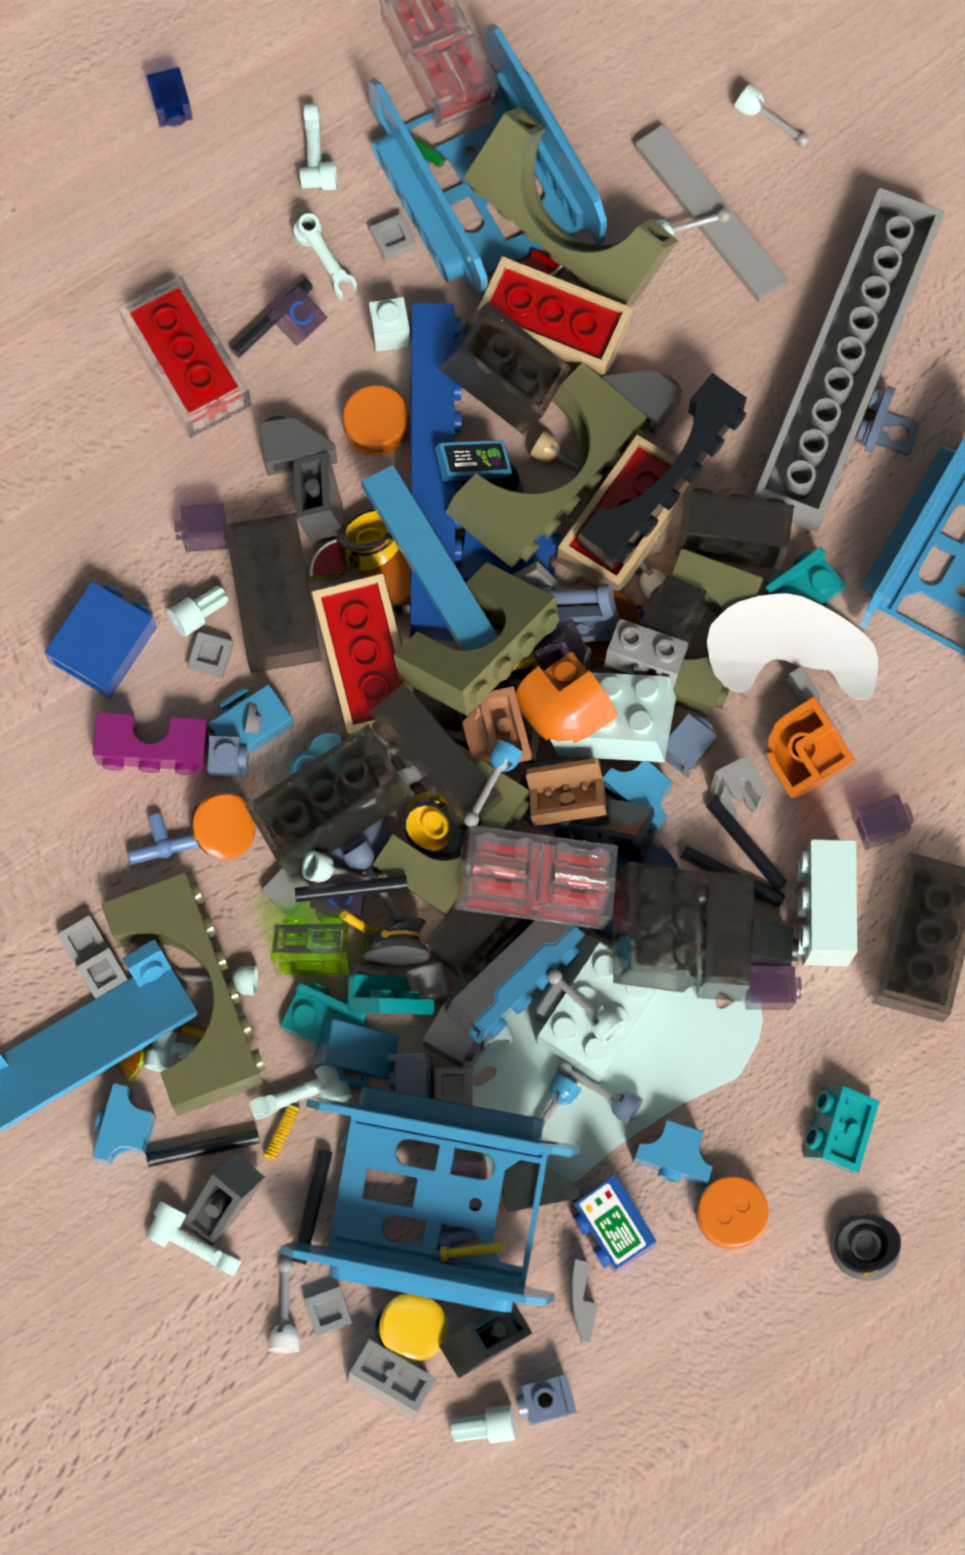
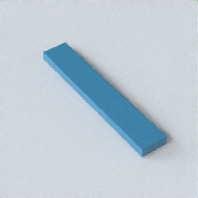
M394 465L361 480V487L460 650L482 648L497 639L498 635Z

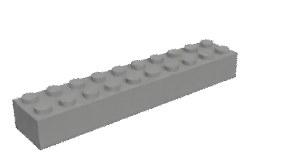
M878 188L755 491L751 508L818 533L945 211L883 188Z

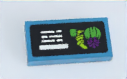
M504 440L439 443L435 447L443 481L470 480L475 473L483 479L507 478L512 473Z

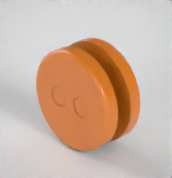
M381 385L366 386L354 392L347 400L343 410L344 432L347 440L356 450L366 455L381 456L395 451L405 441L409 430L408 408L403 398L393 389Z
M725 1176L713 1181L701 1194L696 1207V1220L701 1233L709 1242L724 1249H740L753 1243L765 1229L769 1216L768 1203L762 1190L749 1179L740 1176Z

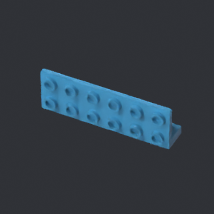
M155 939L122 958L133 978L4 1054L0 1051L1 1131L6 1130L198 1015L196 1008Z

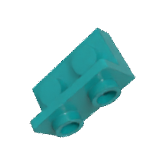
M820 547L814 552L810 549L803 552L793 562L795 566L784 573L782 570H779L765 582L767 585L765 595L787 593L805 597L824 606L845 591L847 585L824 559L826 551L823 547Z
M357 974L349 976L348 1012L434 1015V1000L419 999V992L408 991V980L405 976Z
M309 981L307 986L298 982L295 989L296 994L280 1028L317 1045L319 1044L323 1021L336 1018L340 1021L364 1027L367 1022L366 1013L348 1012V998L343 997L341 1001L328 996L330 991L315 982Z
M824 1086L815 1102L816 1111L811 1128L805 1136L803 1157L810 1160L824 1161L850 1173H859L880 1101L846 1086Z

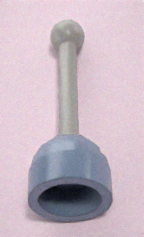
M367 839L356 843L342 853L341 856L351 869L365 871L370 879L378 878L371 868L375 855ZM387 892L379 893L391 911V920L397 923L403 921L405 917L404 911L396 907Z
M561 1062L557 1067L559 1074L564 1077L569 1076L611 1101L613 1114L627 1125L632 1121L642 1104L643 1098L632 1092L622 1091L615 1095L572 1070L568 1062Z

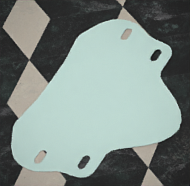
M669 931L644 948L631 952L618 949L585 934L578 946L582 950L578 957L568 967L562 963L556 969L561 972L562 979L571 986L600 942L663 983L660 992L600 1083H597L571 1066L572 1070L614 1095L622 1091H629L643 1098L638 1112L628 1125L617 1119L613 1114L611 1101L573 1078L566 1077L582 1090L571 1104L557 1106L543 1128L542 1138L580 1146L579 1154L575 1156L548 1153L546 1166L572 1184L581 1179L616 1147L684 1103L735 1080L744 1070L759 1042L763 1015L755 992L742 977L716 963L706 953L700 943L686 931ZM678 946L685 948L686 953L679 960L670 965L663 962V956ZM550 985L543 991L537 987L530 994L533 998L532 1001L520 1014L517 1015L513 1011L505 1018L511 1029L512 1043L500 1048H485L478 1053L472 1063L468 1060L465 1061L463 1066L473 1067V1077L490 1066L494 1067L497 1072L495 1077L480 1086L475 1085L473 1082V1106L541 1118L552 1102L549 1095V1086L556 1073H558V1065L565 1061L536 1043L538 1034L545 1023L536 1019L535 1016L536 1008ZM730 990L738 992V999L722 1009L716 1006L717 998ZM479 1152L485 1165L494 1173L495 1163L493 1158L488 1154Z

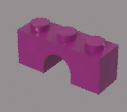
M97 712L93 756L96 763L102 765L103 769L120 771L124 769V766L138 767V770L142 772L158 773L160 768L175 769V773L181 775H196L197 771H206L210 736L207 719L170 717L169 731L166 737L158 743L146 744L137 739L138 724L134 715Z

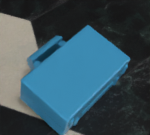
M269 684L253 694L245 687L238 690L219 703L222 714L208 723L210 731L214 736L240 737V746H248L249 754L294 726L292 716ZM250 702L257 704L255 715L262 717L260 732L257 734L244 732Z
M336 1018L323 1021L314 1065L319 1067L327 1065L337 1068L341 1081H346L351 1088L362 1090V1086L369 1085L370 1077L389 1079L394 1065L388 1062V1054H396L399 1036L394 1035V1033L390 1034L347 1023ZM343 1073L362 1075L361 1081L344 1077Z

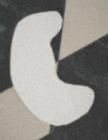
M783 593L757 596L743 600L727 608L709 628L707 648L714 675L724 686L732 691L741 693L749 690L764 665L778 659L803 667L828 670L834 675L839 687L854 699L867 700L873 697L879 667L878 655L873 642L848 620L805 597Z

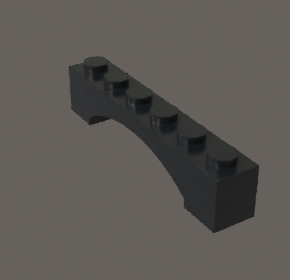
M712 372L690 399L688 413L693 416V426L683 450L670 469L651 488L633 500L609 510L601 506L579 532L578 546L612 571L619 562L622 564L627 563L637 548L634 545L641 535L648 537L659 522L656 517L664 508L669 511L675 505L681 495L679 489L686 481L691 484L698 477L703 469L702 461L707 455L714 457L725 442V439L722 437L730 428L735 431L747 415L744 411L747 397Z

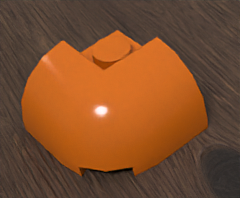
M570 652L544 671L539 666L536 667L525 677L516 692L521 713L545 740H548V738L555 741L573 740L574 743H577L618 717L613 704L590 670L587 671L573 652Z
M815 696L780 718L773 725V730L768 738L766 753L768 760L790 798H798L827 783L826 780L856 762V759L840 736L839 731Z

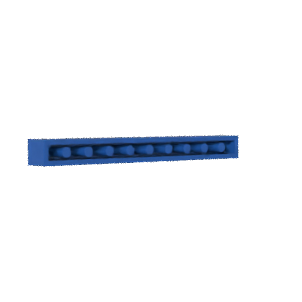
M412 303L410 493L455 565V561L462 560V540H455V529H461V525L445 512L454 495L462 488V480H442L435 447L439 443L455 442V432L461 433V411H455V401H461V380L455 379V370H461V348H454V339H461V318L454 317V304ZM410 567V638L418 631L433 640L454 641V638Z

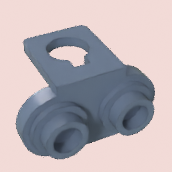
M887 386L882 391L874 390L868 409L874 411L873 415H876V418L871 419L870 422L863 420L856 439L863 442L862 446H865V451L872 453L875 445L903 455H909L920 424L888 412L896 390L894 387ZM902 426L907 430L908 438L902 443H896L889 438L888 433L882 432L883 427Z

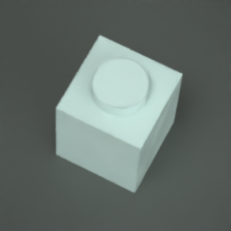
M404 297L369 302L370 320L376 352L410 347V331Z

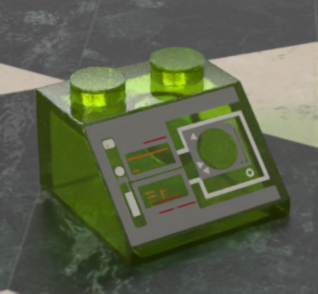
M287 918L283 919V924H274L271 963L275 974L349 975V923H342V919L323 918L320 919V924H305L304 919Z

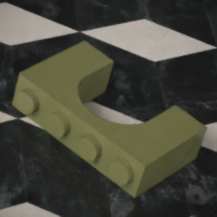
M681 549L667 590L668 593L706 606L717 617L737 602L766 594L765 591L760 590L763 581L762 577L685 549ZM709 656L696 660L683 659L673 691L676 696L675 705L712 718L715 707L723 709L730 689L723 687L724 684L714 675Z
M487 562L466 582V585L487 619L503 628L502 633L497 639L482 648L455 650L417 631L394 654L400 680L467 716L477 705H481L487 699L488 694L501 681L509 677L512 669L524 657H528L533 652L535 646L547 634L553 632L559 622L555 596Z
M455 742L435 771V775L439 780L476 804L494 767L482 760H472L470 752ZM503 773L499 774L480 810L481 832L477 843L505 846L511 837L508 829L516 819L521 822L530 809V802L528 801L530 798L529 790ZM392 835L373 863L374 868L387 877L406 875L408 891L448 918L453 911L459 914L468 902L465 901L470 851L453 860H435L425 856L400 838Z

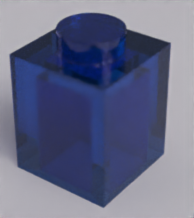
M180 67L146 75L160 127H176L193 119Z

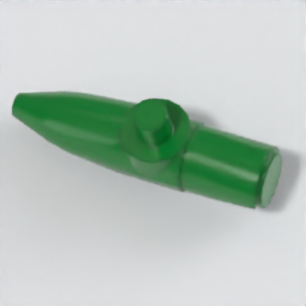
M412 137L425 160L438 168L445 164V157L423 141Z

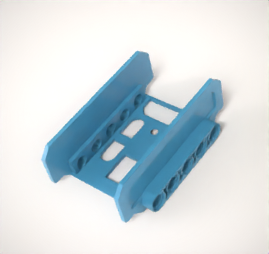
M493 23L486 26V53L497 73L496 82L486 86L490 98L496 106L492 121L434 148L452 164L462 182L461 185L443 193L429 168L430 162L423 158L409 133V130L439 117L437 111L435 110L405 125L381 82L375 78L368 81L370 107L384 135L371 142L378 163L444 280L449 283L463 277L464 281L474 290L480 302L488 288L487 275L496 271L502 256L517 261L532 254L534 249L538 251L543 248L539 243L529 240L524 233L506 241L486 206L490 202L476 195L472 191L471 186L463 180L505 112L521 107L546 128L536 152L535 176L545 192V197L541 202L552 220L569 235L585 228L590 232L598 245L605 243L607 226L602 200L595 185L527 70L523 69L500 27ZM468 147L476 149L477 153L474 157H468L465 154V150ZM469 197L484 222L482 229L475 233H468L464 230L451 207Z
M965 437L957 451L942 444L867 574L861 589L873 595V598L860 623V627L866 629L879 609L964 656L965 649L895 611L903 597L922 593L965 617V596H960L957 593L959 586H965V541L961 544L941 533L953 510L958 506L965 505ZM934 546L954 557V560L940 583L928 585L919 577V570Z
M362 1086L359 1104L326 1098L307 1099L306 1107L351 1116L349 1134L328 1246L294 1241L281 1245V1254L291 1258L331 1265L329 1277L488 1310L511 1312L513 1302L546 1306L554 1301V1292L526 1286L527 1273L548 1153L575 1156L579 1154L580 1146L542 1138L545 1119L377 1087ZM405 1139L439 1144L435 1171L402 1164L396 1156L398 1144ZM455 1148L490 1155L495 1163L493 1175L488 1179H475L451 1174ZM519 1160L539 1163L540 1169L523 1267L503 1263L497 1253L449 1258L448 1262H442L441 1253L438 1250L442 1224L474 1230L480 1235L482 1244L493 1243L505 1170ZM368 1168L416 1177L417 1185L413 1207L364 1198L363 1193ZM473 1198H478L482 1202V1207L478 1211H473L469 1207V1202ZM391 1215H400L426 1220L422 1247L389 1240L383 1232L385 1219Z

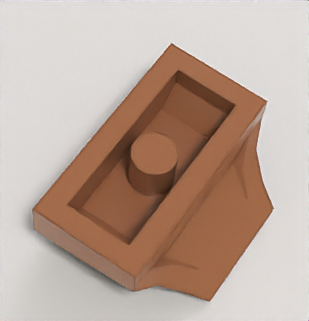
M514 686L491 691L487 699L481 705H477L462 722L471 759L491 763V749L496 740H502L522 751L523 755L519 762L531 760L532 754Z

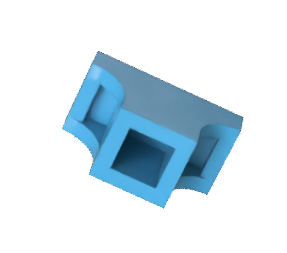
M642 761L636 769L629 772H619L611 768L603 777L605 792L614 800L653 807L655 815L648 827L656 828V835L666 823L667 815L662 809L661 802L671 792L673 782L649 761Z
M113 1083L106 1110H100L98 1113L94 1131L98 1132L99 1135L92 1155L97 1162L112 1165L114 1159L123 1152L134 1151L142 1154L147 1152L156 1117L152 1112L134 1107L132 1091L129 1087Z
M668 1120L665 1123L661 1137L657 1141L650 1144H639L633 1162L658 1170L657 1176L662 1179L679 1183L680 1179L683 1178L704 1186L708 1183L713 1168L700 1155L699 1146L703 1132Z

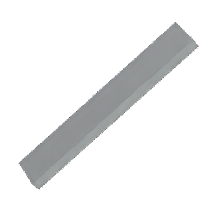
M661 125L635 143V149L692 220L717 214L722 208L730 211L731 217L729 221H715L698 226V228L758 303L786 285L787 278L664 125Z

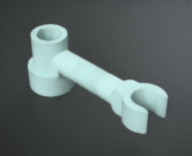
M318 103L304 104L308 167L300 168L302 189L322 187L323 191L335 190L338 188L335 161L321 162V113L318 111Z
M304 214L294 225V239L302 246H312L330 275L331 281L334 284V294L342 299L343 293L338 287L339 283L347 282L353 291H356V281L351 275L346 274L337 260H335V257H333L334 255L321 236L322 228L318 218L313 214ZM308 224L311 225L314 229L308 231L305 230L303 226Z
M171 1031L152 1043L151 1050H148L146 1053L144 1067L162 1072L174 1066L177 1057L185 1058L197 1045L176 1042L177 1034Z
M322 1065L315 1070L316 1079L275 1095L270 1094L256 1098L249 1102V1106L255 1120H260L279 1111L283 1107L320 1094L321 1098L343 1102L349 1101L353 1096L348 1083L339 1079L337 1068Z
M160 1200L153 1213L156 1217L145 1237L163 1247H166L168 1241H171L193 1252V1254L208 1261L222 1271L235 1275L241 1261L183 1231L180 1227L187 1214Z

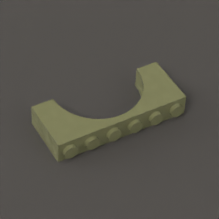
M521 107L505 112L463 180L471 186L472 191L476 195L492 203L503 218L513 221L518 225L529 240L539 243L545 248L555 262L565 265L572 271L582 285L592 288L601 296L626 306L634 305L679 240L653 218L638 225L624 241L614 244H591L567 234L552 220L545 210L535 181L536 152L546 128Z
M583 362L561 384L552 400L566 415L578 438L580 466L577 476L556 490L539 494H526L500 488L475 473L454 495L445 512L511 568L521 558L527 562L540 546L537 541L543 535L548 539L561 524L558 518L564 512L568 516L571 515L583 500L579 497L584 490L591 493L603 479L600 473L605 468L611 471L623 455L621 450L626 445L629 447L636 435L642 437L645 433L640 428L648 416Z
M186 873L101 903L111 935L118 948L137 943H149L155 939L158 944L177 948L193 957L202 965L211 978L214 1006L212 1017L204 1036L188 1056L174 1066L160 1072L171 1105L177 1116L262 1085L263 1082L259 1072L266 1070L259 1050L251 1051L247 1038L253 1036L247 1017L246 1015L239 1017L234 1004L241 1002L233 981L226 983L222 973L223 970L229 969L221 948L214 950L210 938L216 936V932L210 916L202 917L198 905L204 903V899L198 883L190 884Z

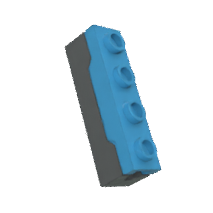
M543 912L452 1000L446 1014L467 1034L469 1033L470 1037L477 1044H480L488 1035L494 1039L508 1024L505 1018L513 1011L517 1015L520 1014L532 1001L533 998L530 994L537 987L543 991L550 985L547 979L549 971L557 969L562 963L568 967L582 951L578 946L585 934L577 927H574V924L564 915Z

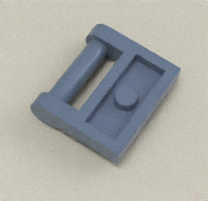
M599 584L598 588L566 590L539 587V589L555 596L557 605L599 603L596 606L557 607L559 622L553 632L549 634L552 643L611 641L617 623L620 620L614 601L612 584Z

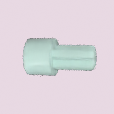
M215 586L195 600L189 597L169 608L167 614L176 631L181 636L186 637L205 625L204 618L224 606L229 598L221 586Z
M512 1405L486 1408L484 1415L454 1418L451 1420V1435L456 1442L488 1438L490 1443L517 1439L516 1418Z

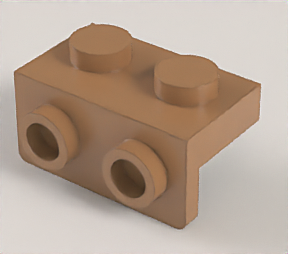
M597 758L526 770L533 826L607 815L605 785Z

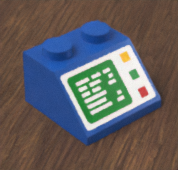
M616 1175L606 1180L574 1205L577 1213L572 1218L583 1236L590 1233L597 1245L592 1249L597 1260L603 1268L610 1266L614 1273L652 1250L657 1242Z

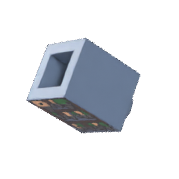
M688 713L669 737L665 761L688 778L715 746L717 735L714 733V727L701 717L695 719Z

